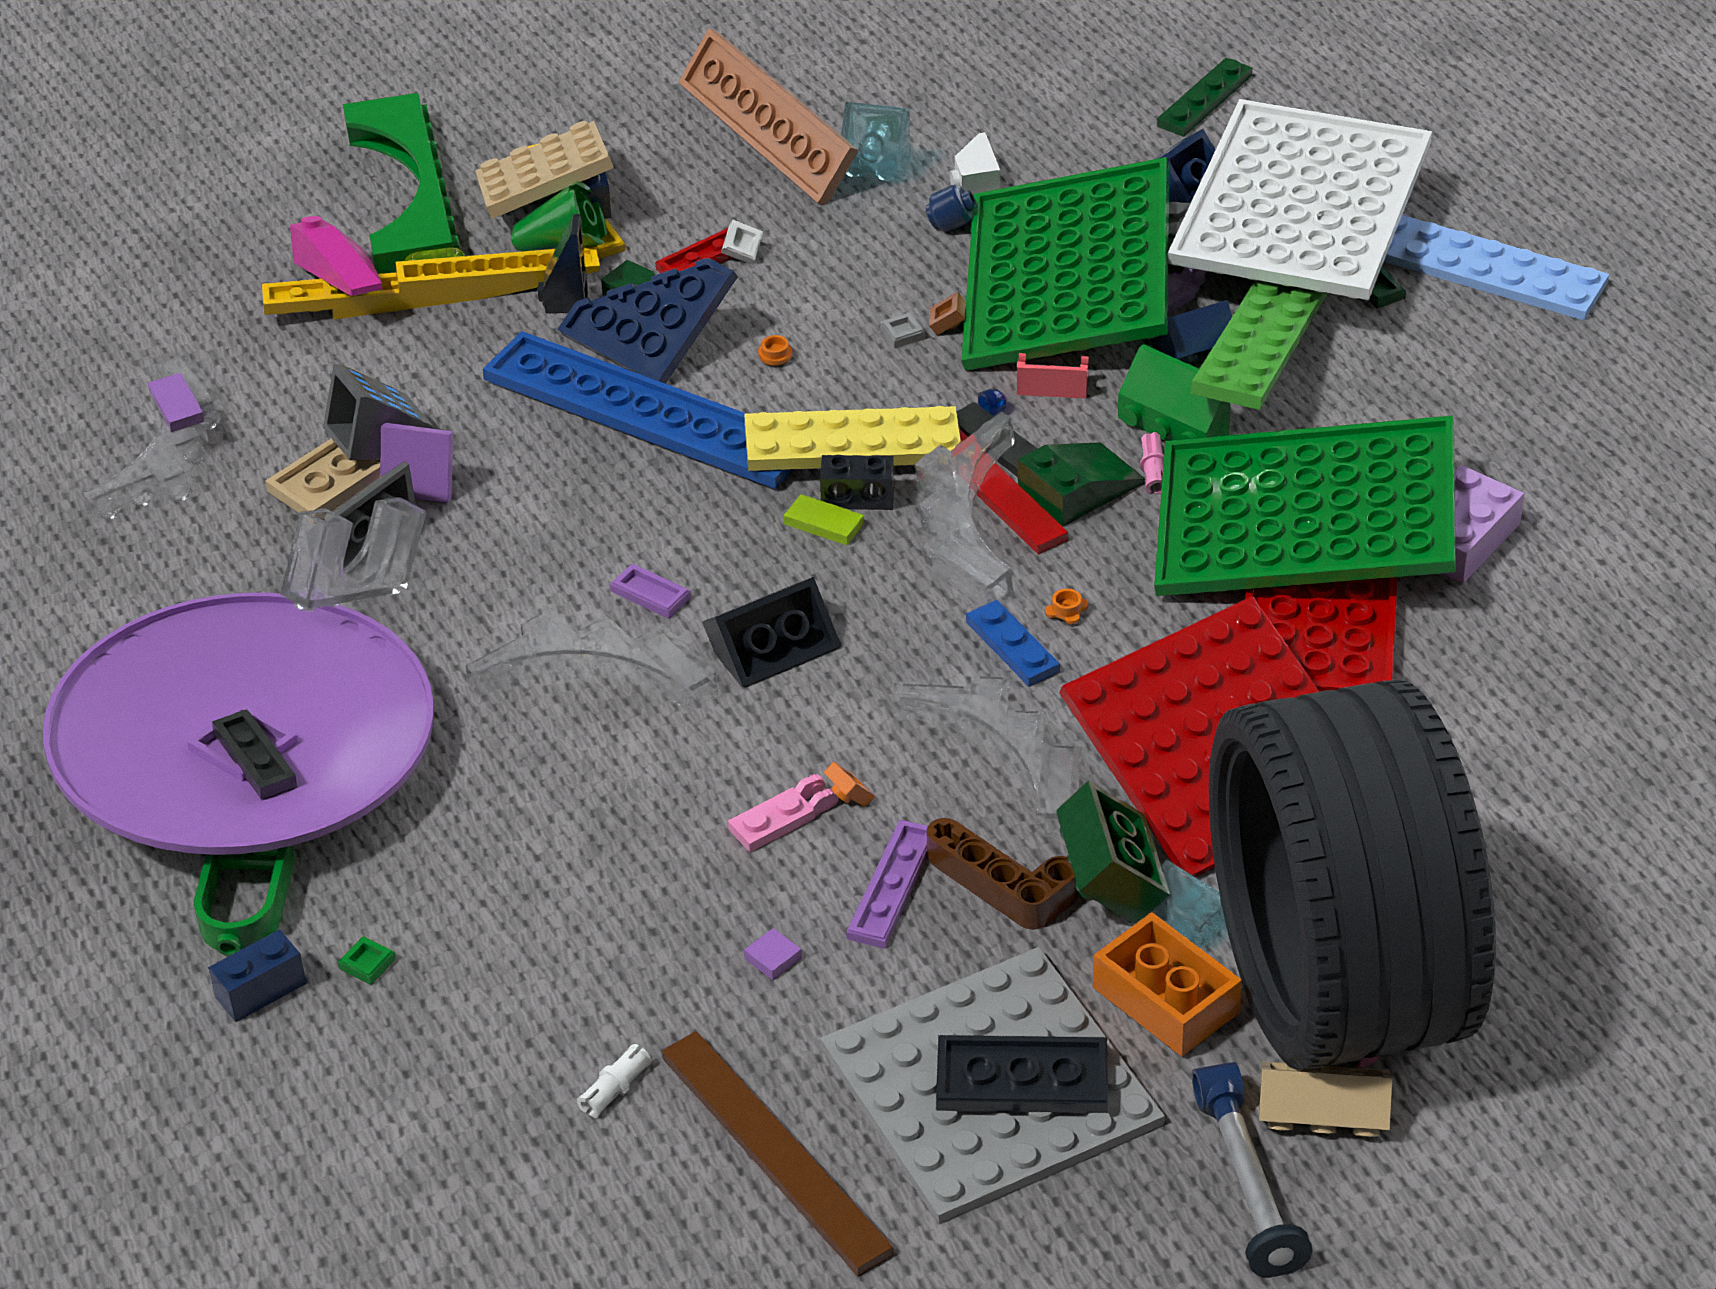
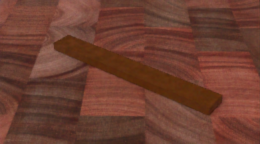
M697 1031L662 1050V1059L858 1277L894 1255L891 1243Z

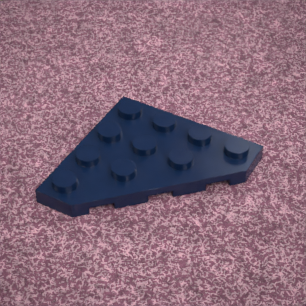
M710 258L696 261V266L681 271L675 268L651 276V281L636 286L630 283L607 291L606 296L594 300L586 298L577 301L557 330L568 339L624 369L666 384L738 276L733 270Z

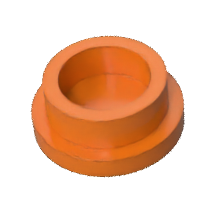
M768 336L761 342L758 349V357L765 364L781 365L792 358V347L783 336Z

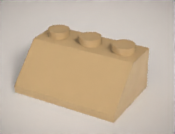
M1262 1061L1259 1121H1267V1128L1275 1130H1293V1123L1311 1124L1310 1131L1317 1133H1336V1126L1353 1127V1134L1379 1136L1380 1130H1390L1392 1076L1389 1070L1324 1066L1322 1068L1297 1070L1289 1067L1284 1062Z

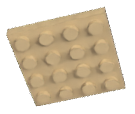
M587 121L576 123L569 128L570 131L559 136L556 133L547 135L540 140V144L530 148L522 146L510 152L509 157L499 161L497 158L482 163L480 169L475 170L491 219L565 189L575 182L584 181L614 168L595 122L588 123Z

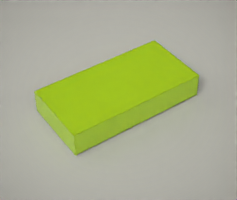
M802 494L799 495L783 515L785 525L844 545H848L864 525V515Z

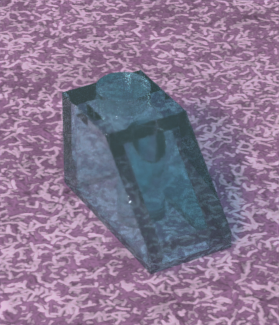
M1166 860L1162 864V870L1170 896L1163 901L1165 921L1199 948L1203 949L1226 928L1219 892Z

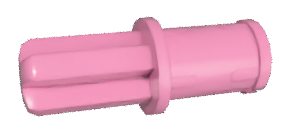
M1157 432L1152 434L1146 433L1141 438L1143 457L1140 460V467L1145 473L1147 493L1150 494L1153 490V494H1161L1164 464L1162 441Z

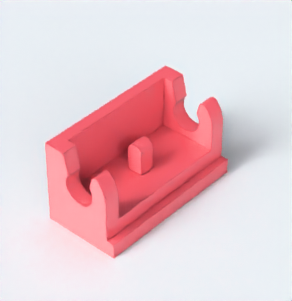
M1019 353V361L1017 363V395L1068 398L1087 397L1089 357L1082 356L1080 367L1026 365V354Z

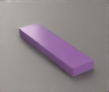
M899 819L847 929V940L883 949L886 948L926 861L927 826Z

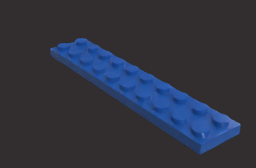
M523 331L482 369L483 378L486 381L774 489L793 471V469L748 471L745 436V414L747 413Z

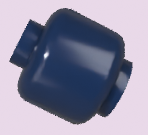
M956 184L933 193L929 198V204L926 205V213L932 226L935 229L940 228L946 233L972 223L973 210L977 209V203L970 190L965 192L961 186Z

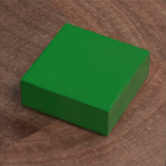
M362 936L338 961L339 970L372 985L395 961V951Z

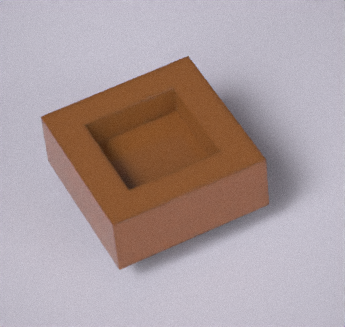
M959 292L930 307L929 327L936 335L947 329H955L965 320L966 301Z

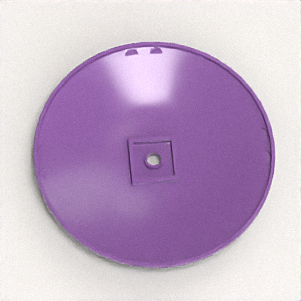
M265 592L235 593L194 599L159 609L121 626L91 646L71 665L51 695L43 724V744L48 767L57 786L81 813L98 825L127 839L160 849L211 855L243 854L283 848L321 837L356 821L381 805L402 786L421 761L429 744L433 728L434 705L430 682L417 656L403 640L374 619L339 604L312 597ZM248 709L295 773L297 787L261 800L244 777L242 769L232 760L214 735L212 721Z

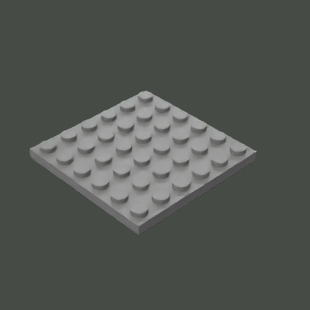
M1039 947L820 1038V1047L938 1224L1165 1125L1164 1114L1108 1039V1113L936 1111L938 1035L1106 1037Z

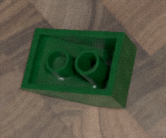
M1101 442L1045 444L1017 459L1018 485L1062 527L1145 483V477Z

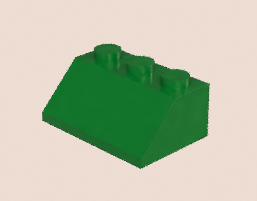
M1143 344L1139 347L1118 393V419L1123 420L1129 426H1136L1151 434L1157 432L1160 438L1166 441L1228 436L1231 403L1190 394L1192 380L1199 369Z

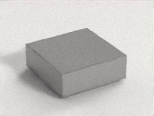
M911 312L880 322V330L894 348L925 339L924 329Z

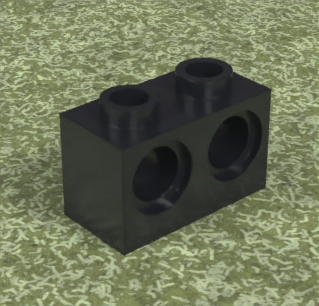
M822 455L820 471L821 501L851 510H893L895 488L894 456Z

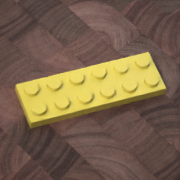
M956 406L745 414L748 471L821 468L822 455L894 456V466L962 463V447Z

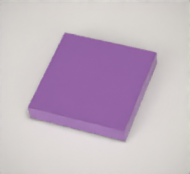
M384 423L381 426L380 476L402 462H406L410 466L415 499L448 503L452 497L453 431Z

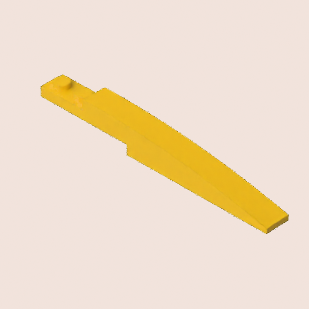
M596 245L584 247L586 273L590 274L600 271ZM555 249L396 262V273L378 274L382 282L381 290L350 296L323 279L262 284L265 315H283L293 312H318L332 309L334 320L480 300L536 288L539 282H544L546 267Z

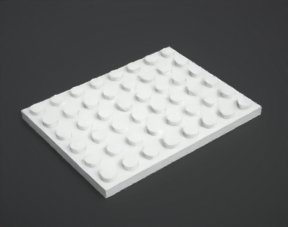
M1239 99L1168 251V264L1369 300L1431 144L1432 131Z

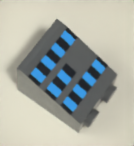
M341 364L333 365L323 428L349 460L381 459V426L384 423L434 429L430 421L406 393Z

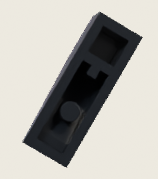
M573 214L546 267L544 282L538 283L539 302H544L546 314L568 313L575 302L588 298L589 291L580 214Z

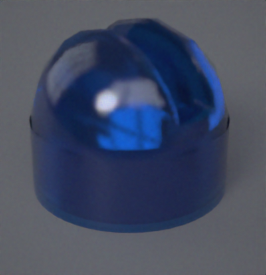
M988 389L978 393V405L994 417L1004 412L1007 399L998 389Z

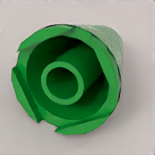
M575 182L513 226L511 242L514 248L521 252L556 249L573 214H580L584 247L603 244L604 241L601 238L606 236V224L598 201L592 203L588 197V194L593 192L583 182Z

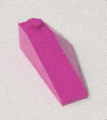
M319 216L304 217L300 223L290 225L293 261L295 264L350 296L382 289V282L368 252L335 226L322 220Z

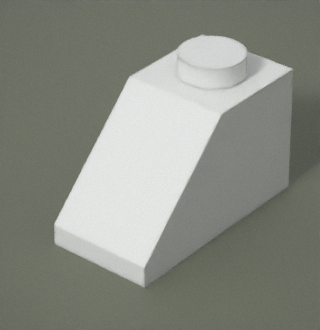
M985 132L979 133L955 156V170L950 171L951 185H959L965 192L970 190L973 195L1000 189V168Z

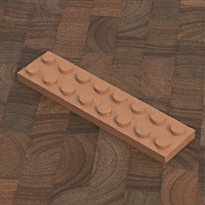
M710 28L707 30L678 82L812 199L822 205L828 203L859 150L719 32Z

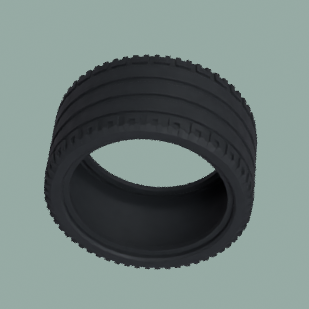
M1390 680L1339 688L1336 691L1327 690L1304 694L1295 698L1288 697L1258 702L1226 711L1217 725L1209 765V817L1215 871L1226 928L1245 993L1260 1028L1278 1056L1293 1069L1322 1068L1324 1066L1357 1061L1362 1058L1399 1053L1404 1050L1409 1051L1442 1045L1444 1043L1449 1044L1474 1036L1486 1019L1495 977L1496 923L1493 890L1484 837L1473 794L1452 738L1430 701L1411 682L1406 680Z

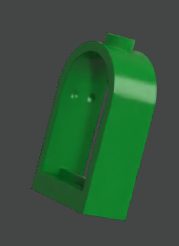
M292 846L243 854H206L194 897V909L201 937L207 945L225 956H230L277 931L295 862ZM222 869L273 870L266 901L255 915L238 922H221L210 917Z

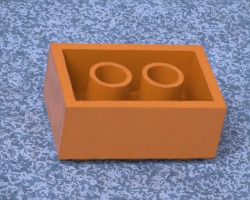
M1153 912L1093 955V988L1181 1057L1240 1013L1242 979Z

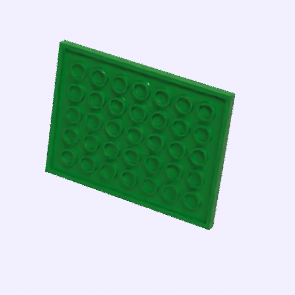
M1166 157L974 194L977 209L973 210L961 358L965 371L1010 362L1017 363L1019 361V353L1026 354L1027 360L1044 356L1050 357L1077 350L1083 351L1110 344L1117 345L1138 339L1155 338L1167 334L1169 165Z
M1453 415L1165 441L1154 580L1156 596L1456 572L1455 439Z

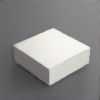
M732 220L721 253L747 263H753L763 231Z

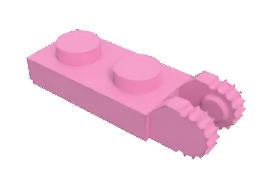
M810 775V777L800 780L795 789L792 787L728 820V830L751 853L814 820L818 814L837 805L839 797L832 792L831 788L824 789L823 791L825 780L820 775ZM812 797L811 800H810L809 803H808V802L806 801V799Z

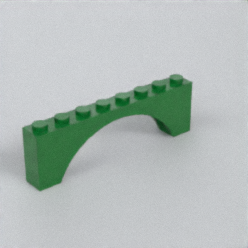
M418 93L343 104L350 146L374 150L394 158L407 167L419 182L417 193L407 209L393 222L369 235L374 267L377 274L396 273V262L449 258L455 257L454 255H460L458 236L455 231L453 215H451L450 202L446 192L445 180L442 176L440 159H438L427 104L421 105Z

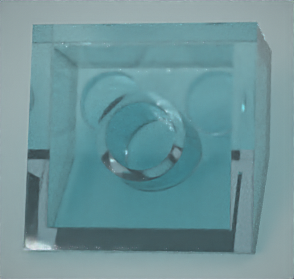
M846 102L841 136L859 151L844 176L903 182L911 161L910 109Z

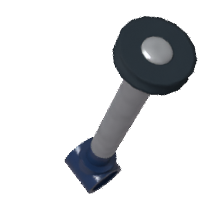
M1236 1062L1193 1069L1192 1085L1200 1111L1207 1110L1211 1117L1217 1119L1258 1234L1248 1243L1245 1251L1250 1269L1257 1276L1264 1278L1292 1274L1304 1267L1310 1260L1313 1253L1312 1243L1309 1241L1308 1232L1302 1227L1283 1224L1240 1110L1244 1103V1086L1240 1069Z

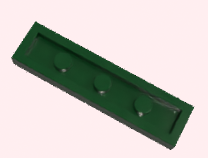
M1226 57L1157 118V127L1184 137L1252 76L1253 67Z

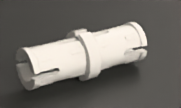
M632 1044L612 1066H605L599 1072V1079L583 1095L577 1098L579 1108L586 1113L592 1107L593 1110L589 1115L597 1118L619 1094L624 1096L630 1089L629 1084L651 1064V1057L648 1052L642 1048L636 1054L635 1052L639 1049V1045Z

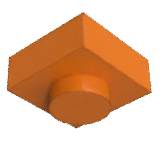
M833 761L824 771V774L834 783L831 787L832 792L848 804L851 800H854L864 807L875 797L857 777Z

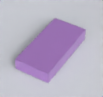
M181 372L148 383L149 392L171 432L205 422L203 411Z
M633 563L610 583L611 592L668 619L691 598V590Z

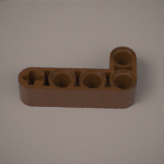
M939 818L927 826L928 861L938 870L1023 928L1031 930L1043 928L1077 899L1078 890L1075 886V875L1066 856L1051 857L1031 872L951 818Z

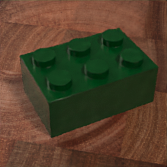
M1089 780L1056 809L1061 827L1059 831L1065 841L1068 851L1067 859L1073 868L1076 879L1075 886L1085 899L1089 901L1095 900L1107 907L1114 916H1122L1136 924L1170 896L1150 829L1142 812Z

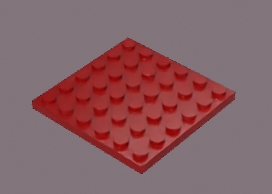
M1251 596L1062 685L1059 694L1135 808L1145 815L1149 829L1181 877L1187 882L1215 868L1209 817V765L1215 732L1220 718L1226 711L1244 705L1288 697L1295 698L1299 695L1319 692V690L1257 601Z

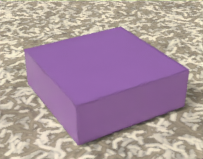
M772 928L744 950V958L774 980L802 958V949Z

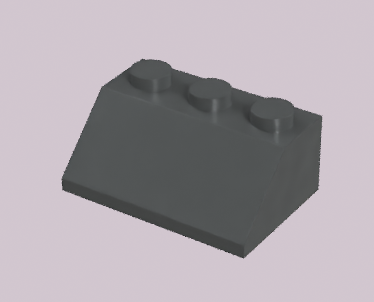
M402 462L382 474L305 530L310 556L341 573L416 518L417 511L409 464Z

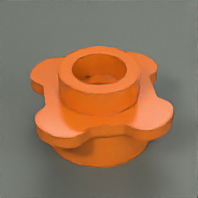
M1060 589L1053 594L1052 605L1045 608V614L1049 618L1065 620L1067 624H1076L1080 621L1079 615L1081 612L1088 609V601L1082 598L1081 594L1074 589Z

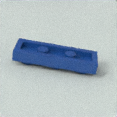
M997 599L966 613V623L1028 687L1060 672V663Z

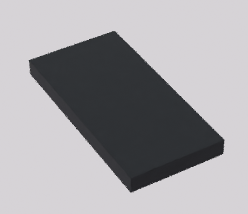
M938 1035L936 1111L1108 1113L1107 1037Z

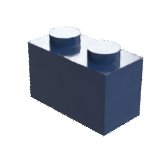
M280 929L208 967L215 998L235 1022L307 984L301 954Z

